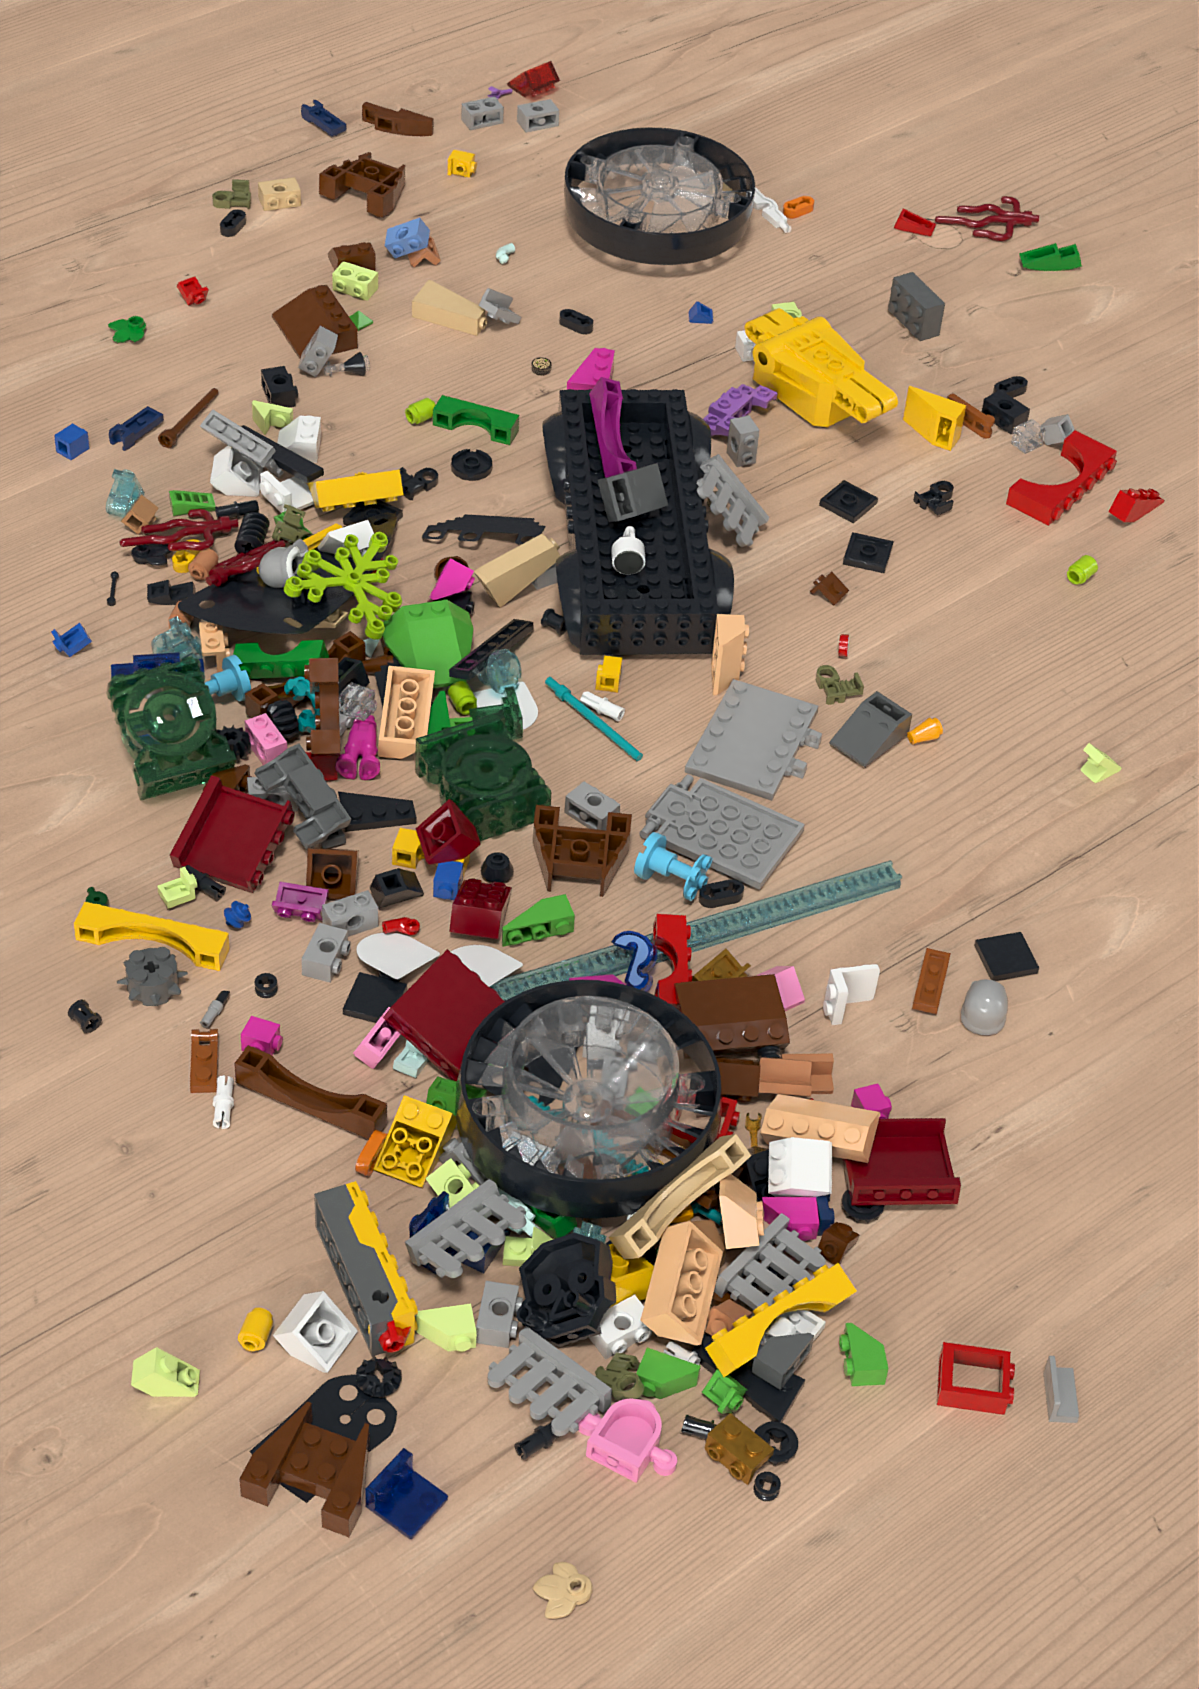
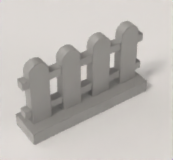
M212 410L200 425L207 433L261 467L268 468L276 477L279 478L284 473L271 458L276 452L273 446L215 410Z
M717 454L702 462L700 468L705 475L703 479L701 478L697 481L699 486L697 493L701 499H710L712 502L710 509L714 515H723V525L727 531L733 529L736 531V541L740 547L751 546L753 544L751 539L753 534L759 531L758 527L767 523L770 517L721 456ZM715 486L718 489L716 495L713 492ZM728 502L731 505L729 510L726 508ZM740 518L743 520L742 526L739 524Z
M488 1179L405 1241L411 1261L418 1267L421 1264L426 1265L430 1263L437 1268L436 1273L441 1278L445 1275L449 1278L459 1277L463 1273L461 1263L464 1260L468 1259L472 1262L481 1260L484 1257L482 1247L485 1244L500 1245L506 1239L504 1234L506 1228L510 1226L513 1229H521L526 1225L525 1208L522 1206L515 1208L509 1204L507 1196L504 1194L500 1196L496 1183ZM493 1215L500 1221L494 1224L487 1218ZM469 1231H473L479 1237L473 1240L466 1234ZM448 1247H451L458 1253L454 1256H451L444 1250H446Z
M781 1213L764 1230V1236H759V1246L747 1247L719 1275L714 1292L722 1298L729 1291L731 1292L730 1297L736 1301L739 1298L753 1310L765 1302L771 1306L775 1303L772 1298L786 1289L789 1294L794 1291L790 1286L792 1283L796 1284L805 1277L810 1280V1274L805 1270L807 1267L812 1271H816L824 1266L826 1261L820 1254L821 1249L818 1247L811 1248L798 1238L799 1233L795 1230L790 1232L786 1229L790 1219ZM783 1252H788L794 1258L799 1260L800 1263H795L793 1260L784 1255ZM770 1266L784 1276L785 1279L781 1280L767 1268ZM755 1282L757 1285H759L761 1288L767 1291L769 1295H764L762 1292H760L758 1289L752 1286V1284Z
M527 1326L519 1332V1346L517 1347L513 1344L509 1347L510 1354L498 1364L493 1361L489 1365L488 1384L494 1388H499L505 1383L511 1386L509 1388V1400L512 1403L519 1404L526 1399L531 1401L530 1415L533 1419L541 1420L547 1415L553 1418L551 1430L557 1436H563L569 1431L574 1434L579 1430L578 1423L590 1413L594 1416L598 1410L604 1413L611 1407L612 1389ZM525 1365L529 1367L530 1370L519 1380L514 1377ZM546 1381L549 1382L551 1386L540 1396L535 1393ZM567 1397L572 1399L573 1402L562 1412L556 1408Z

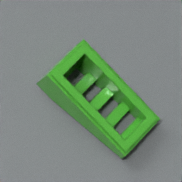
M169 491L173 516L188 514V511L192 509L215 511L216 506L212 493Z

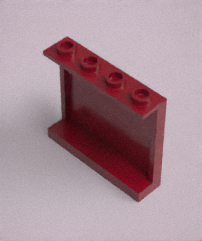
M211 775L169 855L173 866L180 869L190 865L203 874H209L210 878L214 881L254 893L256 887L260 886L263 882L264 871L267 865L270 866L274 860V852L277 846H280L284 840L287 826L293 823L295 812L293 811L291 801L287 800L285 806L225 787L222 785L219 777Z
M447 949L391 1006L383 1018L449 1079L457 1082L462 1058L472 1034L483 1019L505 1001L496 990L487 986L476 972L471 971L464 965L456 954H452ZM510 1032L506 1036H504L500 1041L497 1042L498 1046L510 1034Z
M946 1118L879 1119L868 1163L842 1158L851 1205L958 1204L961 1181L960 1177H954L944 1135Z

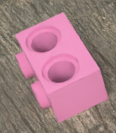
M266 713L245 720V732H248L250 736L251 749L263 765L272 761L287 749V741Z

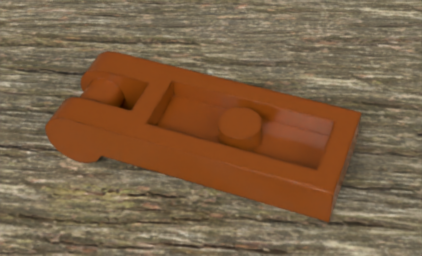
M954 393L947 396L949 400L966 405L963 420L964 426L982 438H991L993 431L991 427L995 421L993 416L985 415Z
M192 1029L190 1093H215L217 1091L218 1029H210V1032H200V1029ZM200 1042H210V1045H200Z

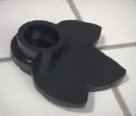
M146 544L134 547L131 555L138 564L165 565L167 564L165 555L172 551L168 550L169 544Z

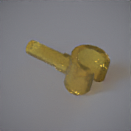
M749 1113L746 1114L745 1128L751 1134V1148L758 1146L757 1134L760 1130L762 1119L760 1113H758L756 1120L750 1119Z

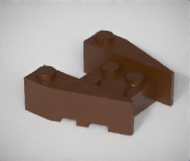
M368 152L359 155L355 161L351 162L348 159L343 161L341 166L337 167L334 164L319 174V194L328 199L335 200L350 188L367 193V212L374 214L376 217L383 218L394 209L405 186L406 165L403 164L399 168L392 167L371 159L372 153Z
M309 658V665H304L305 679H310V694H315V709H320V715H315L316 730H311V736H306V751H311V757L340 756L338 658Z
M536 805L533 845L547 891L551 892L553 875L601 880L600 897H603L629 851L632 814L608 812L606 830L559 826L560 807Z
M306 1402L252 1454L239 1478L241 1497L268 1507L280 1482L326 1499L321 1509L322 1528L349 1538L362 1513L370 1443L369 1424H364L356 1441L312 1425V1403Z

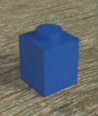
M73 423L54 435L56 452L69 460L75 459L89 449L88 432Z
M454 861L438 863L433 880V897L455 899L463 881V863Z

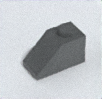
M802 1333L770 1337L764 1346L759 1345L757 1356L752 1358L754 1360L752 1372L781 1390L811 1352L814 1335Z

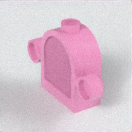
M624 1399L613 1404L603 1418L598 1413L594 1416L589 1413L578 1423L579 1432L585 1436H590L587 1441L586 1457L635 1483L638 1482L651 1461L653 1462L654 1470L662 1476L671 1475L676 1470L677 1457L675 1453L668 1449L659 1448L662 1428L661 1418L654 1404L648 1400Z

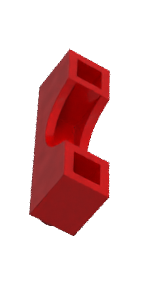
M656 914L653 923V948L660 950L668 956L672 962L674 972L670 976L658 980L654 996L663 999L677 1008L674 984L692 982V969H688V962L691 961L692 951L691 947H687V940H690L691 927L687 925L686 915Z

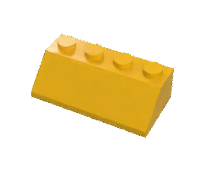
M400 469L308 483L315 507H322V512L335 510V505L343 504V508L356 507V502L364 501V505L377 504V499L385 498V502L397 501V496L403 495Z

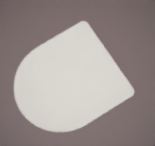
M524 682L473 692L477 699L476 712L480 720L493 730L517 732L528 728L537 719V705Z
M398 933L370 935L359 942L356 950L362 961L395 979L402 978L440 955L438 951L419 941Z
M469 945L451 951L471 971L476 972L489 987L523 966V963L489 946Z

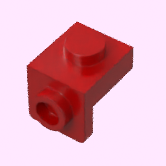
M195 276L180 281L177 284V288L188 306L201 304L206 300L209 289L207 286L202 288Z

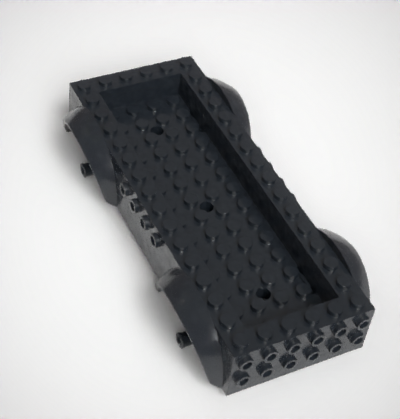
M592 389L560 390L558 412L543 420L542 428L555 496L565 505L569 551L556 559V575L570 642L580 649V655L712 654L717 614H731L734 595V572L729 559L708 546L707 533L709 525L708 520H704L706 519V506H702L704 505V499H701L697 493L699 487L697 481L701 478L703 479L705 475L700 466L702 462L710 459L711 430L709 424L697 414L687 410L685 390H621L623 399L620 411V437L626 455L636 462L637 468L658 463L668 506L620 521L608 522L598 484V479L605 478L589 394ZM628 526H632L635 529V538L639 539L645 547V566L641 571L630 575L617 572L612 565V545L620 537H623L624 531Z

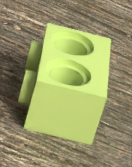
M342 262L332 273L333 290L368 301L378 289V272Z

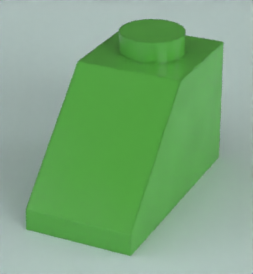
M647 1348L636 1372L644 1384L642 1395L663 1399L695 1387L699 1381L701 1366Z

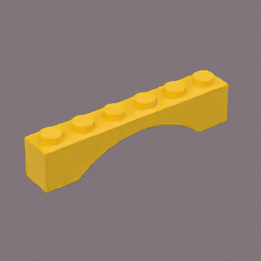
M84 902L74 922L75 938L78 941L96 945L125 939L156 941L179 950L195 966L216 971L221 970L230 950L228 932L153 917L147 914H139L124 909L102 906L100 904Z
M839 1263L831 1268H828L827 1265L822 1266L812 1273L815 1277L814 1279L809 1281L807 1277L803 1278L793 1285L795 1290L790 1294L786 1289L772 1298L775 1303L771 1306L765 1302L752 1311L755 1316L748 1319L747 1315H744L732 1323L734 1329L728 1332L724 1328L711 1336L714 1342L705 1349L723 1377L757 1356L764 1332L776 1317L797 1310H814L825 1313L857 1292Z

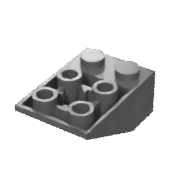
M658 463L598 479L608 522L620 521L668 506Z
M876 691L858 706L830 740V744L866 767L907 736V732L910 730L912 713Z

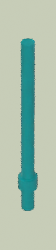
M548 677L545 680V684L555 692V695L561 701H566L634 760L638 762L642 759L643 754L574 697L570 689L565 685H560L552 677Z

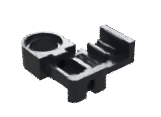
M400 468L403 495L410 501L413 500L414 494L421 489L427 492L437 485L438 472L433 468H423L416 472L414 477L407 474L405 468ZM431 476L433 480H426L423 477Z
M938 481L931 484L930 490L919 494L915 491L913 501L916 504L919 503L920 508L926 510L928 506L938 516L952 510L954 501L950 499L953 495L954 486L948 481Z

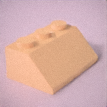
M717 614L711 661L713 695H719L729 688L733 679L739 681L740 672H744L745 659L742 658V655H746L747 642L744 641V638L749 636V625L745 624L744 615Z
M730 1174L720 1180L719 1191L726 1249L759 1246V1236H764L763 1202H757L756 1192Z

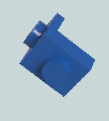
M78 623L63 635H60L55 629L51 631L55 638L52 641L59 652L64 650L69 657L92 642L81 623Z

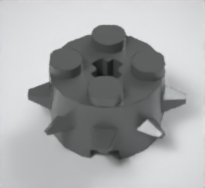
M165 947L134 950L129 955V960L123 962L126 967V977L117 980V984L127 985L128 999L130 1001H142L144 1006H159L169 1002L168 998L172 995H179L181 993L178 987V978L187 975L188 972L177 969L176 956L170 954V950Z

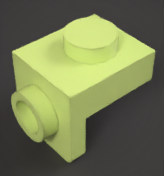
M182 867L180 868V878L158 885V893L169 909L194 900L197 881L193 874H189L186 868Z

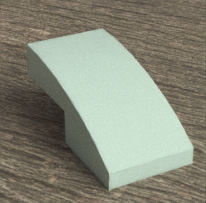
M406 1040V1047L394 1060L393 1069L416 1078L429 1059Z

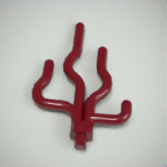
M1003 196L1001 197V202L1013 205V211H1005L994 204H982L979 206L960 205L957 207L958 213L977 214L990 211L997 215L985 217L980 221H973L964 217L936 216L935 222L939 224L965 225L975 229L985 227L990 223H1007L1006 233L1004 234L978 229L972 233L974 237H985L1001 242L1007 241L1013 236L1014 225L1023 224V226H1031L1032 222L1039 223V215H1032V211L1021 212L1020 202L1016 198Z
M192 509L188 511L190 518L201 517L205 521L197 522L182 518L173 519L161 524L145 525L141 527L143 534L165 532L177 527L184 528L169 536L147 535L123 538L119 544L121 547L169 544V551H202L214 545L212 534L221 532V534L231 533V528H238L239 523L238 519L230 520L229 516H222L214 520L209 511L205 509ZM203 534L205 539L202 542H178L186 536Z
M279 539V541L272 540L246 554L239 553L218 563L210 570L206 583L209 586L213 584L220 586L226 583L231 575L249 572L259 567L262 557L267 552L277 547H286L287 541Z

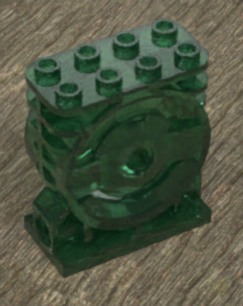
M192 656L185 657L180 662L173 664L165 662L158 665L157 668L149 670L141 668L129 675H115L107 685L106 694L111 701V709L115 713L116 724L120 727L123 744L135 760L132 771L138 786L137 793L140 801L207 783L213 773L235 766L236 757L234 751L230 750L227 739L216 733L217 718L215 704L209 693L208 685H205V675L200 670V661ZM158 689L162 690L149 697L142 711L130 713L131 710L139 709L141 702L148 694ZM164 715H172L175 719L172 721L166 720ZM204 720L200 722V726L196 733L191 738L187 739L186 741H183L187 737H189L193 732L196 725V721Z
M501 711L416 738L415 772L419 778L424 777L427 782L438 785L441 806L449 799L452 800L474 825L480 841L534 824L536 805L551 806V789L545 785V781L538 774V771L532 768V762L526 750L513 741L512 735L505 727V716Z

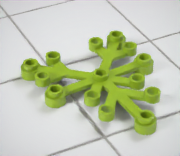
M382 532L373 534L369 541V548L362 557L357 547L358 538L352 534L347 535L344 540L346 548H338L335 554V559L339 561L342 569L323 560L321 554L316 550L306 552L296 572L299 577L292 576L288 578L284 585V592L290 597H298L303 589H310L308 599L312 602H319L326 587L343 586L346 590L354 592L359 603L356 608L350 610L348 619L352 623L357 624L361 622L364 615L368 622L365 634L371 639H380L385 630L384 623L381 620H389L392 613L400 609L402 604L399 593H386L369 584L374 582L386 583L390 576L388 570H395L397 567L398 559L393 555L386 556L385 560L372 561L377 552L385 551L388 544L387 536ZM350 554L356 565L354 570L348 560ZM321 568L337 577L323 578L312 571ZM377 570L373 574H363L364 571ZM364 591L383 600L382 606L379 607L369 602Z

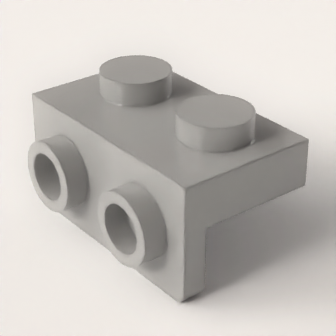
M487 288L479 306L488 311V316L496 320L499 318V320L510 324V322L518 324L521 316L509 310L513 301L511 296Z

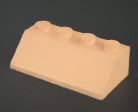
M396 666L388 667L379 734L378 757L403 759L426 748L435 675L434 670Z
M778 1094L766 1109L760 1133L768 1145L769 1142L791 1137L832 1142L833 1157L868 1163L880 1112Z
M687 1221L667 1227L663 1232L641 1321L657 1336L693 1345H701L723 1251L692 1222Z

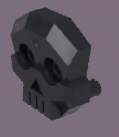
M575 1232L542 1243L519 1268L525 1300L517 1311V1320L550 1344L558 1347L568 1345L570 1342H577L579 1339H587L589 1336L593 1337L602 1334L600 1322L603 1315L611 1305L616 1303V1284L611 1281L613 1261L610 1246Z

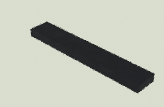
M245 425L241 426L274 447L276 452L271 458L279 468L306 483H310L324 475L323 468L251 428Z
M513 619L449 669V677L471 680L534 630L533 622Z

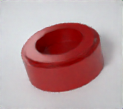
M841 634L838 655L848 657L849 634Z

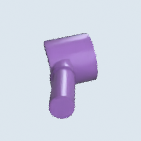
M493 86L488 89L492 91L488 97L495 96L497 100L503 94L512 93V89L498 90Z

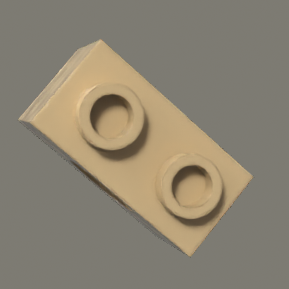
M295 177L258 182V198L264 211L301 206V189Z

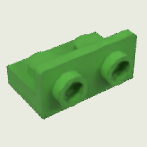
M437 1076L428 1089L426 1103L455 1115L457 1082ZM465 1084L468 1099L482 1097L483 1104L486 1099L487 1090Z

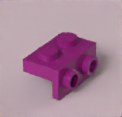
M279 882L276 899L272 901L271 906L278 916L291 918L294 915L301 917L304 921L315 922L316 919L322 920V905L327 904L329 891L322 888Z

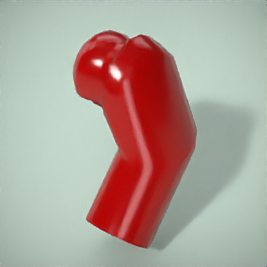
M407 917L382 922V930L385 934L397 931L411 936L417 934L420 928L418 920Z

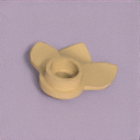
M568 1562L554 1563L552 1575H545L537 1580L533 1590L540 1597L549 1600L545 1617L557 1619L569 1615L576 1605L586 1603L591 1597L593 1586L587 1576L578 1574L574 1565ZM581 1585L580 1589L576 1591L573 1590L574 1587Z

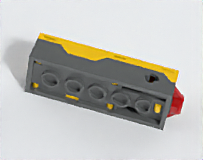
M354 1181L315 1193V1227L371 1356L373 1357L385 1352L393 1353L399 1351L403 1346L413 1344L414 1331L418 1330L415 1315L418 1314L415 1300L413 1298L409 1299L406 1293L408 1292L405 1278L403 1276L399 1277L397 1273L398 1265L393 1254L389 1255L387 1251L388 1242L385 1234L379 1233L377 1229L378 1220L375 1212H370L368 1209L369 1201L364 1190L360 1191L357 1182Z

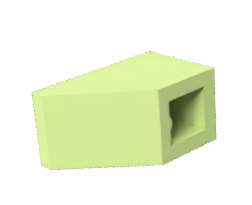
M156 1347L133 1360L131 1386L153 1397H194L198 1395L200 1370Z

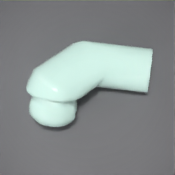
M510 243L499 248L496 252V259H499L501 264L506 263L509 260L507 255L515 252V246Z

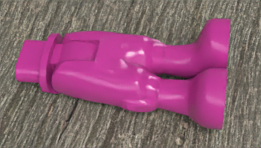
M357 715L353 721L347 744L344 747L345 754L340 755L336 760V771L347 779H355L359 756H362L359 765V777L362 780H370L380 772V762L376 758L378 752L377 724L373 715Z

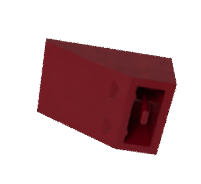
M475 878L464 880L452 903L449 932L499 939L512 887H508L501 882L482 883L481 880Z

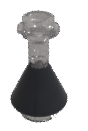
M358 352L344 363L331 365L327 361L323 366L325 376L332 377V373L341 371L365 376L366 372L370 371V362L367 355Z

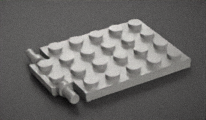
M689 774L681 782L675 785L669 784L645 814V818H647L646 825L640 831V836L647 839L653 831L660 827L657 833L666 836L667 848L695 861L703 854L713 858L711 868L759 890L804 831L805 824L702 778L697 781L689 792L688 787L694 781V778Z

